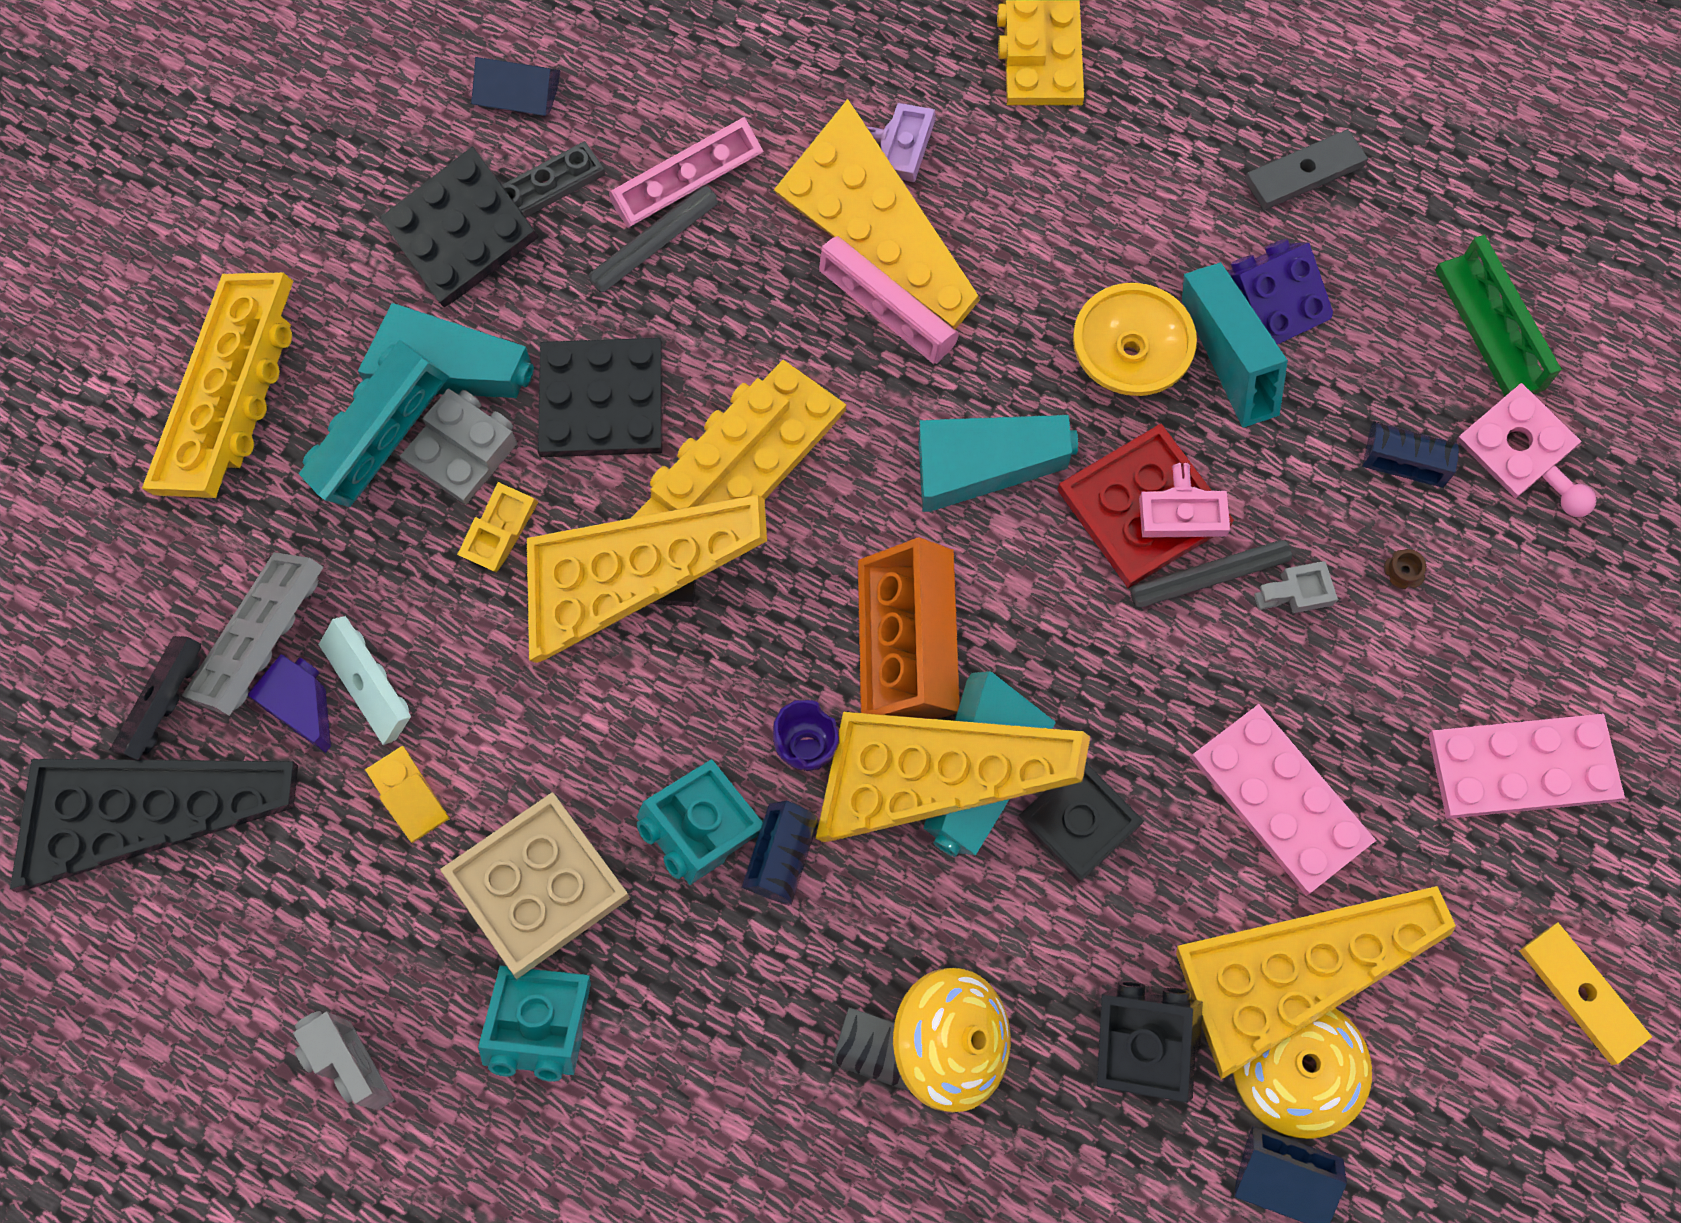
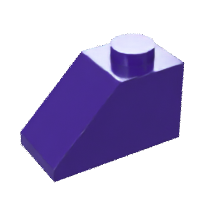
M280 654L251 689L248 696L261 708L326 753L331 747L326 689L316 679L320 672L300 657L294 663Z

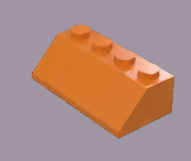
M918 537L859 559L861 713L925 719H939L957 714L960 701L954 550Z

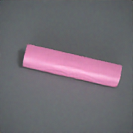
M743 117L611 190L609 196L618 215L627 227H631L762 154L764 151L746 118Z
M836 236L822 246L819 271L930 362L937 364L954 347L959 337L957 331L843 239Z

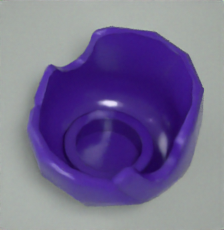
M794 700L780 709L773 725V744L777 754L785 763L797 770L812 771L820 769L833 759L839 745L838 728L836 727L835 718L829 717L821 710L819 703L813 700ZM805 737L813 738V739H807V740H800V739L805 738Z

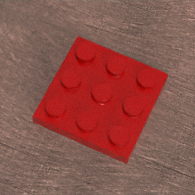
M1162 424L1155 426L1060 482L1057 488L1059 494L1128 589L1213 538L1142 537L1139 502L1141 492H1159L1173 488V465L1181 463L1182 469L1184 463L1189 464L1191 487L1212 491ZM1229 514V523L1231 527L1234 519Z

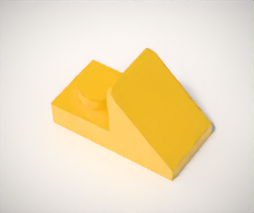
M404 746L399 747L365 769L380 793L379 798L411 843H414L450 819Z

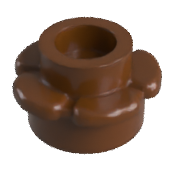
M1412 549L1398 550L1393 553L1392 558H1388L1385 561L1384 572L1390 577V583L1399 589L1417 588L1424 582L1427 566L1424 557L1419 552ZM1402 567L1408 568L1409 573L1402 572Z

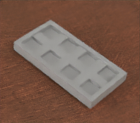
M274 552L185 689L182 697L198 706L228 716L231 715L233 710L239 708L248 696V686L256 673L262 671L270 662L272 657L271 650L281 635H284L292 627L295 621L294 613L303 599L309 597L318 585L317 577L322 571L323 566L308 557Z

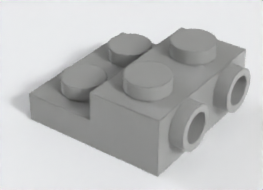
M448 388L422 418L426 426L404 450L400 458L409 467L467 505L514 449L517 441L511 431L513 425L506 417L496 411L489 416L480 410L482 405L472 394L462 390L458 395Z
M317 1011L307 1015L295 1024L296 1031L293 1034L300 1045L294 1049L300 1064L308 1073L314 1071L315 1074L321 1077L334 1079L339 1093L347 1103L354 1101L356 1105L379 1111L394 1101L392 1094L350 1021L327 1011L323 1014Z

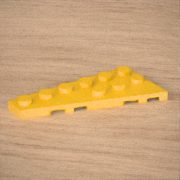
M847 99L775 187L774 191L832 237L839 236L955 330L980 301L979 296Z
M759 495L527 538L529 661L534 663L544 661L767 542L765 499Z
M843 712L838 733L839 745L833 757L815 839L821 842L835 841L1082 782L1090 736L1084 731Z
M1438 886L1179 945L1177 946L1176 955L1188 989L1191 992L1192 1000L1203 1001L1202 1028L1222 1080L1450 936L1456 925Z

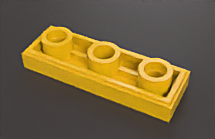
M1559 922L1550 926L1518 950L1611 1065L1619 1064L1652 1038L1651 1034ZM1579 987L1586 990L1588 995L1587 1001L1580 997Z

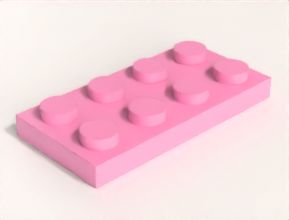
M1260 704L1256 705L1190 757L1306 896L1377 841Z
M1604 714L1432 730L1428 734L1446 819L1620 802L1625 799Z

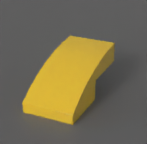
M498 482L481 519L474 518L457 555L497 573L510 554L539 501Z

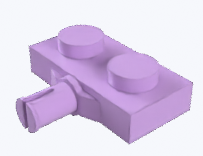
M898 103L892 120L884 129L866 127L877 144L881 145V150L901 180L915 182L936 120L935 109Z

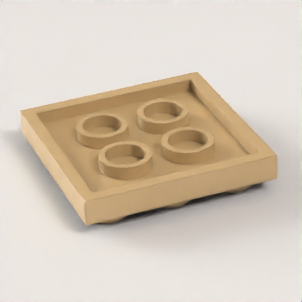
M553 792L440 869L516 980L630 899L627 891Z

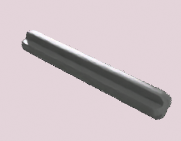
M704 185L591 271L589 273L591 284L599 292L608 290L716 206L718 202L714 191L707 185Z
M1286 540L1275 541L1133 585L1130 588L1131 598L1135 607H1145L1290 562L1292 553Z

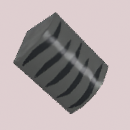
M849 1007L835 1049L832 1065L910 1092L902 1080L895 1060L893 1048L895 1023Z

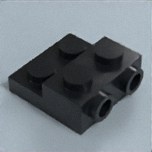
M1132 981L1118 982L1117 988H1112L1103 993L1101 998L1097 1087L1186 1103L1193 1099L1195 1052L1200 1048L1203 1001L1191 1000V992L1180 988H1164L1162 995L1145 993V984Z

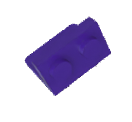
M1288 239L1274 242L1265 247L1266 254L1254 258V255H1249L1237 259L1230 264L1232 269L1227 271L1238 288L1242 290L1244 297L1277 345L1330 320L1333 315V310L1309 242L1289 244Z

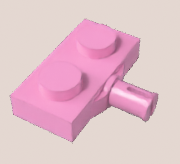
M1181 463L1172 466L1173 488L1159 492H1141L1139 502L1142 537L1227 536L1230 531L1227 491H1204L1191 487L1190 465L1187 463L1183 464L1182 469Z

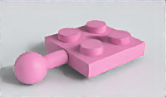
M1522 383L1464 431L1456 440L1515 499L1543 477L1561 495V507L1568 515L1584 517L1590 514L1596 506V495L1590 487L1583 484L1574 485L1555 466L1582 441ZM1511 432L1525 434L1529 439V448L1523 451L1512 449L1507 442V435Z

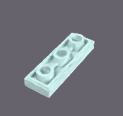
M343 616L332 619L318 645L383 745L392 743L399 737L411 718L408 705L403 698L398 697L387 680L384 668L376 663L365 646L362 634L353 628L348 618Z

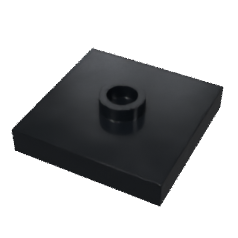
M1087 762L1082 782L1044 791L1017 818L1078 883L1083 881L1144 822Z

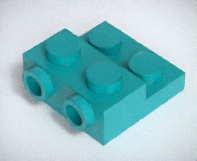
M712 759L643 801L636 816L639 820L637 822V829L643 840L648 844L656 842L666 854L664 856V864L668 872L676 879L684 877L689 885L723 864L729 854L757 837L763 824L762 820Z
M500 966L478 1045L482 1065L488 1066V1070L493 1074L505 1077L513 1076L516 1073V1069L534 1071V1075L537 1078L550 1082L559 1081L562 1078V1074L574 1075L583 1038L582 1022L591 986L590 975L531 969L516 980L507 966Z

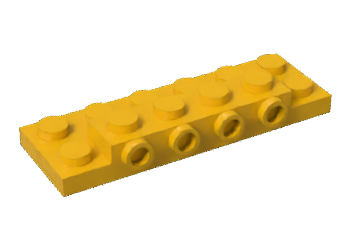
M1003 0L1004 4H998L997 27H1004L1005 34L999 35L998 59H1005L1007 105H1083L1084 82L1080 0Z
M284 272L221 275L142 489L155 496L216 498L226 468H240L243 458L252 453L254 448L252 433L257 420L262 419L266 414L267 405L265 397L269 385L278 380L280 370L277 363L282 349L288 347L292 341L291 324L281 315L294 281Z
M782 360L763 381L757 378L750 386L746 383L740 384L731 397L730 402L732 405L724 413L716 410L707 419L704 426L706 432L697 441L694 438H689L683 443L677 454L679 460L670 469L662 466L656 471L650 481V486L652 487L650 489L651 498L631 518L759 495L766 499L845 413L846 404L788 362Z

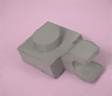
M1326 561L1285 568L1281 573L1282 582L1261 585V592L1254 594L1258 610L1277 607L1289 602L1293 613L1333 606L1338 601Z

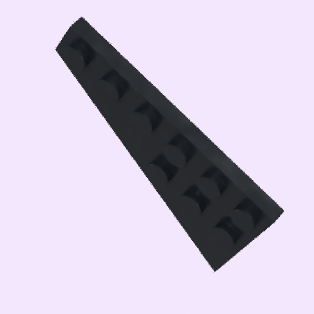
M31 759L10 890L17 893L293 809L298 765L294 761Z

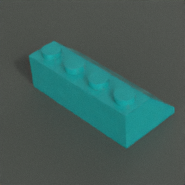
M401 340L395 346L390 345L385 349L378 360L379 368L370 379H364L357 386L353 393L354 401L345 412L341 411L332 419L328 426L330 433L320 445L313 446L303 459L305 466L299 472V475L325 501L351 507L450 377Z

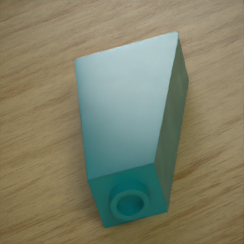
M1221 262L1184 274L1182 302L1193 320L1197 334L1242 428L1280 416L1288 363L1283 352Z
M391 303L358 369L362 380L370 379L380 366L378 365V360L381 354L390 345L395 346L401 340L450 376L437 394H444L449 388L458 395L462 390H465L473 396L517 398L521 387H527L530 384L534 373V365L531 362L526 346L395 303Z
M1069 415L919 420L918 442L922 512H931L1068 469L1071 455H1077L1078 434L1077 430H1070Z
M991 671L970 674L966 681L955 721L1048 729H1052L1056 723ZM1009 799L927 818L923 829L936 838L933 844L950 856L956 857L957 854L976 855Z

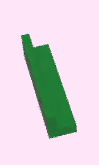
M1486 235L1475 237L1464 255L1439 263L1435 271L1504 396L1508 395L1521 383L1533 394L1545 391L1562 369ZM1538 361H1539V363L1541 364V366H1542V368H1543V370H1544L1543 372H1542L1540 366L1538 365Z

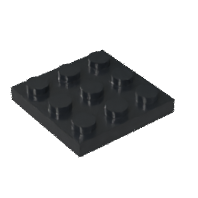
M473 146L380 217L425 284L443 307L459 299L539 238L534 228Z
M661 337L540 342L538 454L540 457L662 453Z

